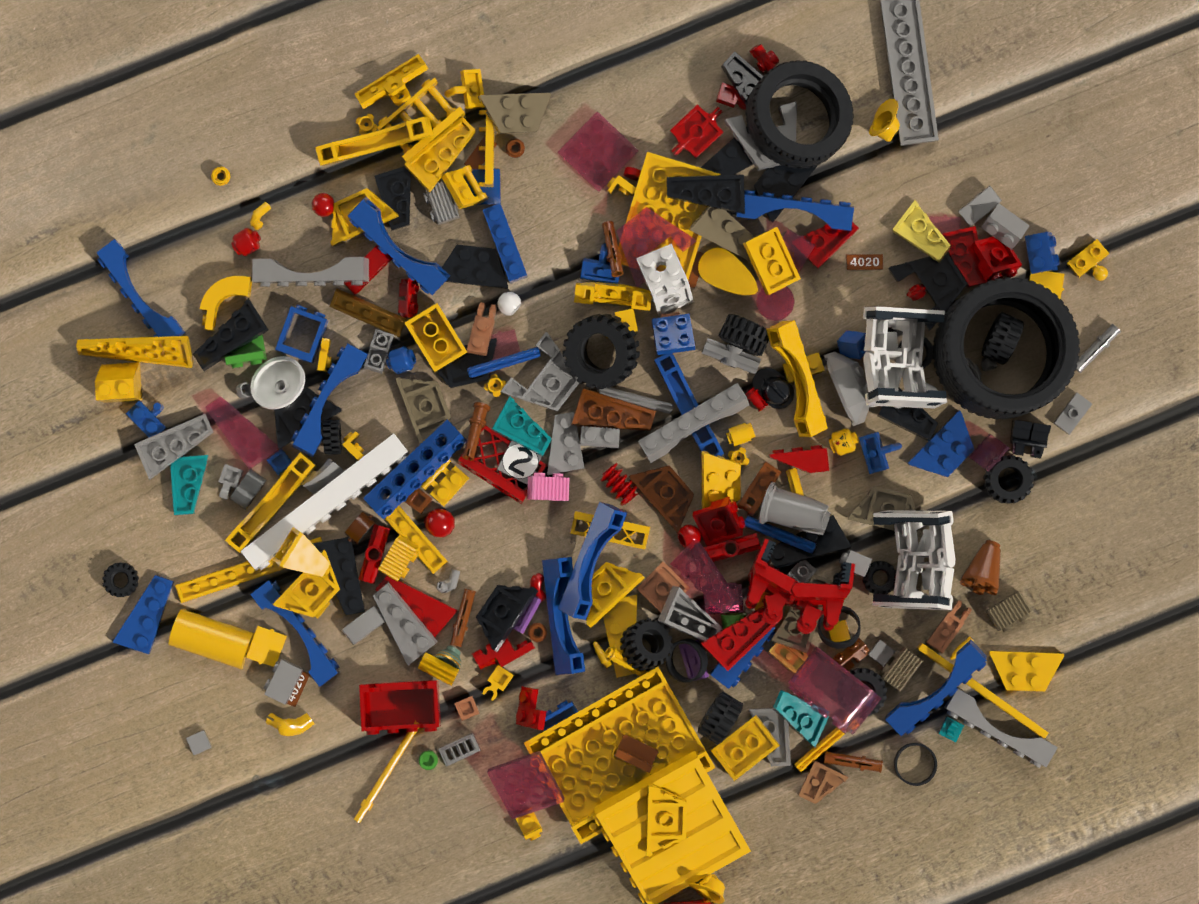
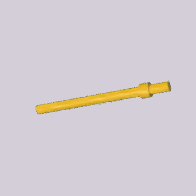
M407 732L368 797L364 798L360 804L361 808L354 818L355 821L360 823L367 811L371 810L374 805L373 801L416 732Z

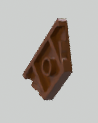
M670 465L630 475L629 478L671 527L678 532L694 497V493Z

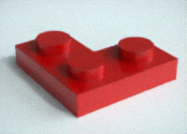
M521 686L519 706L516 713L517 725L544 730L547 711L536 709L539 689Z

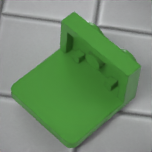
M263 334L228 357H225L226 365L232 366V369L243 367L245 363L258 365L262 364L263 360H267Z

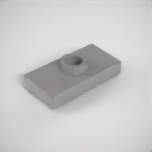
M1075 393L1053 424L1070 435L1092 403L1079 393Z

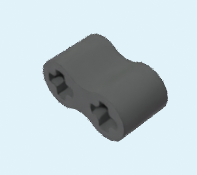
M250 469L234 490L230 499L246 510L267 480Z

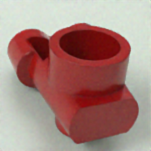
M762 44L756 45L749 50L758 61L756 65L761 72L765 71L767 73L779 63L777 55L771 50L766 53Z

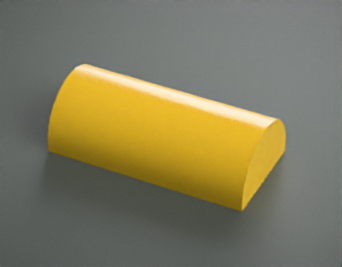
M181 609L173 624L168 644L242 670L254 633Z

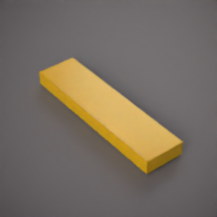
M400 506L385 518L399 535L419 546L417 549L418 557L433 574L448 562Z

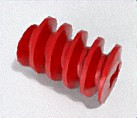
M616 462L602 474L603 476L600 481H608L605 487H613L610 493L617 492L618 494L615 499L622 498L620 505L623 506L639 493L635 494L637 486L630 488L632 480L625 482L627 474L620 475L623 469H615L618 465Z

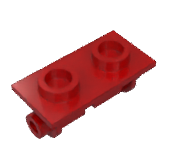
M410 278L401 279V283H399V297H405V300H399L398 314L404 318H413L418 313L417 294L419 293V285L416 280L413 281Z

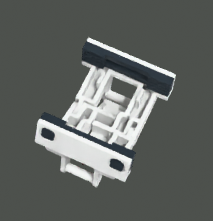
M877 306L864 307L863 319H867L864 351L867 352H865L863 357L868 393L865 394L866 405L870 407L891 406L894 408L935 409L947 403L946 391H926L924 370L921 367L925 323L944 322L945 311ZM888 327L903 331L901 348H898L897 332H888ZM896 359V363H890V360ZM901 378H903L904 390L899 392L898 387Z
M887 510L873 513L874 525L894 524L897 553L900 554L898 556L894 595L873 594L872 605L884 608L952 610L953 597L951 595L954 575L952 567H954L956 561L951 525L953 524L952 511ZM929 525V529H923V535L918 545L916 530ZM924 558H929V562H924ZM918 573H922L923 590H929V596L916 589Z

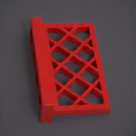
M484 426L481 433L483 430L491 435L492 441L481 443L479 438L477 447L480 448L481 457L470 461V457L466 460L461 455L457 464L522 505L527 497V489L524 491L518 487L517 479H506L502 477L501 471H499V474L495 472L499 466L498 456L505 454V452L497 453L495 443L503 442L508 448L511 441L494 432L488 426ZM493 444L495 454L484 456L482 446ZM495 457L497 467L488 468L485 459ZM542 461L538 464L541 468L537 473H542L547 466Z

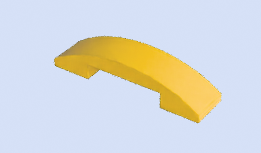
M603 282L576 283L574 303L592 305L593 302L627 305L631 306V309L648 311L651 308V292L643 288Z

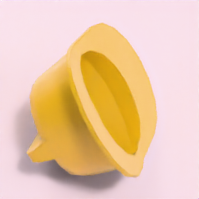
M888 99L880 105L869 129V135L878 136L887 142L892 140L900 127L896 116L898 111L897 100Z
M710 874L701 879L698 884H689L704 899H710L711 902L716 904L724 903L725 885L716 875Z

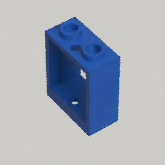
M296 305V308L291 306L275 350L313 364L329 321L325 319V315L315 311L314 314H311L303 306ZM295 313L320 322L310 353L284 345Z

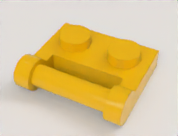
M470 165L444 173L442 176L459 209L483 203L488 199L486 193L482 192L472 174L473 170ZM463 176H465L466 179L468 180V182H469L471 188L473 189V191H474V193H475V195H476L475 197H474L472 191L470 190V188H469L468 184L466 183V181H465V179H464Z

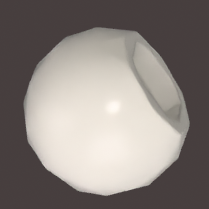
M514 292L503 293L497 302L498 309L506 316L513 315L522 304L520 297Z

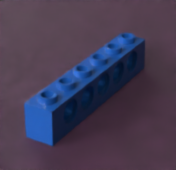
M447 419L363 499L384 520L401 503L405 502L409 495L419 489L425 480L434 475L436 470L446 463L456 451L460 450L467 442V439Z

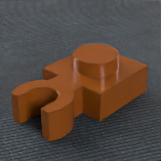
M417 489L408 496L405 503L422 514L433 498L422 490Z

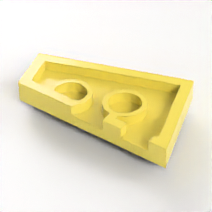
M914 200L892 229L895 234L939 263L951 248V245L933 225L916 200Z

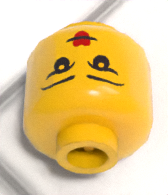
M849 428L833 432L829 439L833 453H837L840 456L854 452L856 450V443H859L856 433H852Z

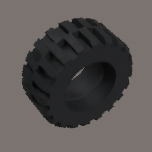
M596 314L573 325V329L568 331V339H565L563 346L566 347V350L563 351V357L567 358V361L564 363L566 368L570 367V375L572 377L577 376L578 383H586V387L591 389L594 387L597 389L610 388L623 382L633 373L632 370L638 364L636 359L640 356V351H636L639 341L634 340L633 336L636 335L634 330L630 331L628 329L630 325L627 322L622 323L620 317H612L611 314ZM602 334L612 341L616 351V358L610 368H599L589 359L587 343L592 335Z

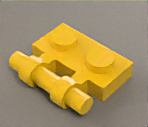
M450 460L440 466L434 475L425 480L421 485L426 490L431 484L434 489L430 495L444 507L470 479L456 465L451 471L446 467L451 462ZM443 472L446 476L438 484L435 479Z

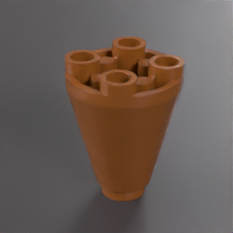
M986 540L962 575L960 584L973 588L972 592L983 595L984 592L997 595L1000 579L1001 545L995 541Z

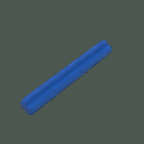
M534 347L469 367L467 372L470 378L538 358L540 357V350L538 347Z
M747 516L745 519V527L809 553L815 551L816 544L812 541L764 523V525L760 524L759 520Z

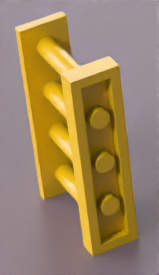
M435 78L426 80L421 85V90L389 117L385 116L378 122L379 126L377 129L379 131L392 127L391 124L399 117L404 122L410 121L412 119L406 111L413 105L425 117H429L430 123L433 125L434 136L420 139L414 146H409L408 143L399 145L404 150L402 158L405 162L415 156L462 116H465V112L460 106L457 109L455 107L452 108L437 91L435 86L438 82ZM428 92L447 112V118L443 121H438L420 100Z

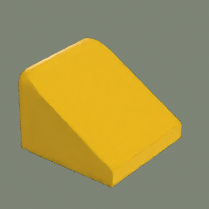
M846 619L838 621L834 628L829 631L831 641L842 642L851 639Z

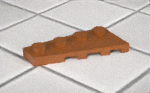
M583 388L571 425L650 431L656 411Z

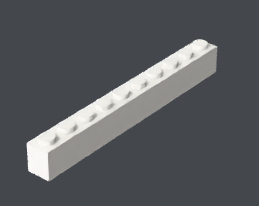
M392 434L241 550V553L255 570L265 569L270 564L269 560L275 557L292 527L303 534H310L316 529L315 525L320 521L322 523L326 522L331 518L330 513L334 510L340 511L347 505L345 502L350 498L354 500L361 495L362 492L360 490L365 486L370 488L377 482L376 478L381 474L385 476L393 470L391 466L395 463L400 464L409 452L396 435Z

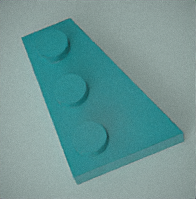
M509 396L492 430L543 457L552 438Z
M209 455L180 457L170 465L174 515L195 513Z
M780 690L773 705V708L813 747H816L831 712L783 690Z

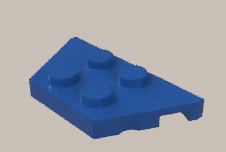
M959 410L907 464L949 477L974 451L961 411Z

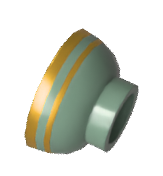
M447 646L446 649L440 650L435 655L436 658L460 669L461 659L459 656L461 652L457 648Z

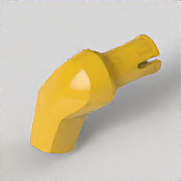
M274 713L268 715L274 721L266 718V724L278 729L279 734L282 736L302 734L315 724L308 713L296 719H282Z

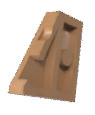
M814 761L798 796L816 804L827 794L835 790L837 786L845 782L848 776Z

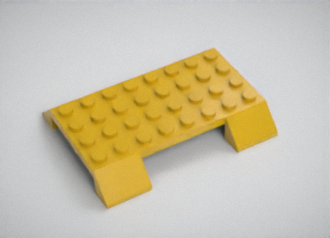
M659 667L652 669L524 742L529 754L536 762L571 824V828L580 844L604 831L602 825L598 826L593 818V815H595L593 808L691 752H696L706 772L716 768ZM624 734L658 750L650 773L614 756Z

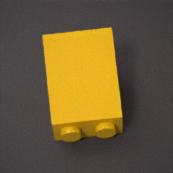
M140 362L101 364L95 379L96 401L109 403L142 400Z

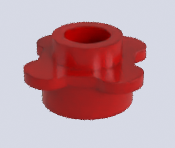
M916 284L909 288V292L906 295L912 301H916L926 295V287Z

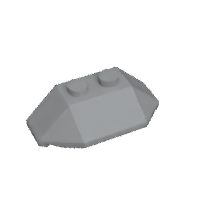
M832 352L824 355L829 373L843 407L851 419L852 425L856 426L863 423L870 407L866 405L865 394L868 393V387L863 368L857 361L840 353Z

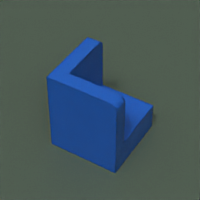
M846 331L837 340L840 354L848 358L861 359L865 352H867L864 351L866 333Z

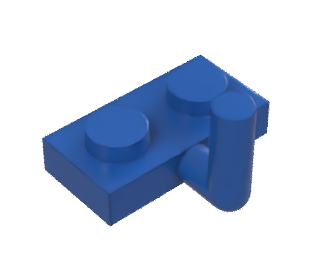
M606 243L601 245L599 261L583 259L580 279L619 283V277L611 275L610 263L606 262L608 254Z
M139 400L126 413L149 438L163 432L167 428L156 417L164 409L161 403H155L150 411Z
M879 432L859 437L869 474L889 469L885 454L902 448L899 442L883 446Z

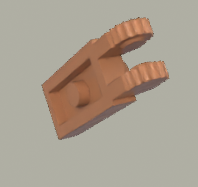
M480 302L477 316H475L467 353L487 355L495 324L496 305H491L489 318L483 317L485 303Z
M960 600L955 603L950 612H947L926 642L941 654H943L962 628L964 621L972 611L968 607L964 610L960 619L957 618L954 614L961 607L962 602Z

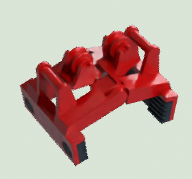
M765 539L757 552L748 574L750 585L745 601L746 607L754 609L763 593L766 592L770 594V596L765 595L762 599L764 605L763 619L766 623L770 625L777 624L782 619L784 605L793 607L795 611L797 609L800 610V617L797 620L796 626L802 634L813 632L817 625L816 621L822 615L823 628L831 631L838 623L844 600L852 590L855 564L843 562L840 572L835 573L833 576V584L799 583L792 577L768 566L776 543Z

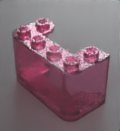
M817 646L788 681L790 684L788 688L801 699L803 698L811 707L814 704L819 707L817 712L825 718L830 716L834 720L832 724L845 734L848 731L853 735L882 699Z

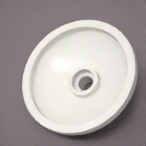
M280 356L264 362L254 373L250 387L252 397L260 406L266 409L286 407L301 394L305 384V372L302 366L291 357Z

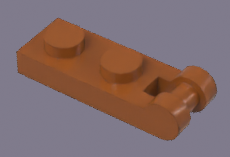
M765 462L737 504L738 508H743L748 512V515L753 517L763 502L770 483L776 482L781 471ZM749 497L755 500L753 506L747 503Z

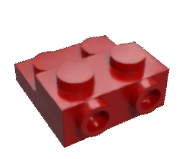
M995 237L974 241L971 245L980 260L977 267L986 281L1002 279L1003 276L1012 278L1022 266L1014 250H1011Z
M730 497L713 501L710 507L693 511L692 516L707 546L743 536L745 521L742 516L738 517L737 503L735 501L731 502Z

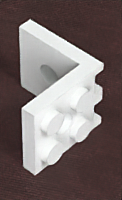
M672 244L636 258L651 292L658 316L694 302L688 279ZM659 265L666 266L664 271L659 272L656 270Z

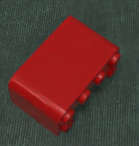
M439 680L359 685L361 732L366 731V735L380 734V730H387V733H399V729H406L407 732H418V728H424L425 732L437 731V727H441Z

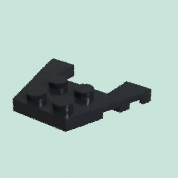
M948 253L940 263L928 256L888 268L897 283L914 272L936 304L930 310L946 312L968 284ZM925 323V326L928 330H931L936 323Z

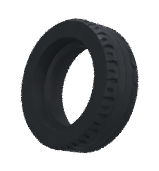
M796 60L784 62L772 68L755 85L747 101L746 122L749 129L748 132L754 144L770 160L788 168L803 169L822 164L844 145L852 130L854 114L852 101L847 89L834 73L813 62ZM788 85L800 86L813 92L822 101L828 113L829 129L820 141L814 144L796 143L785 137L777 129L770 114V101L777 90Z

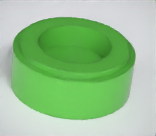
M431 750L422 752L419 756L420 766L425 770H431L436 767L438 763L437 754Z

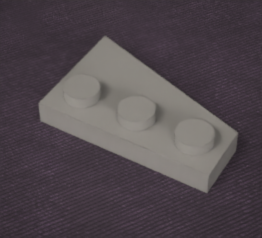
M574 412L555 415L547 475L585 468L577 426L571 425Z
M774 708L749 709L752 718L757 715L780 745L767 755L770 765L791 766L789 723Z

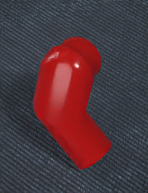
M537 573L532 576L530 587L538 590L535 597L541 599L542 602L546 599V594L541 589L544 576L541 573Z

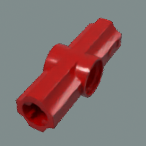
M374 524L358 580L375 584L390 528ZM372 549H377L380 553L376 560L372 559L369 555Z
M757 533L703 547L701 550L705 564L759 550L760 543ZM728 543L736 545L737 550L735 553L729 554L726 552L725 547Z

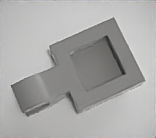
M227 464L224 465L218 481L223 484L219 497L228 500L231 488L238 487L244 472L243 470Z

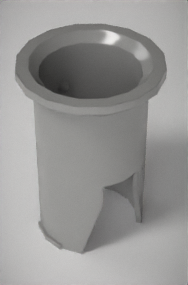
M771 482L763 499L759 523L764 525L765 522L770 521L796 530L823 535L831 512L827 511L828 505L806 496L779 489L775 482Z

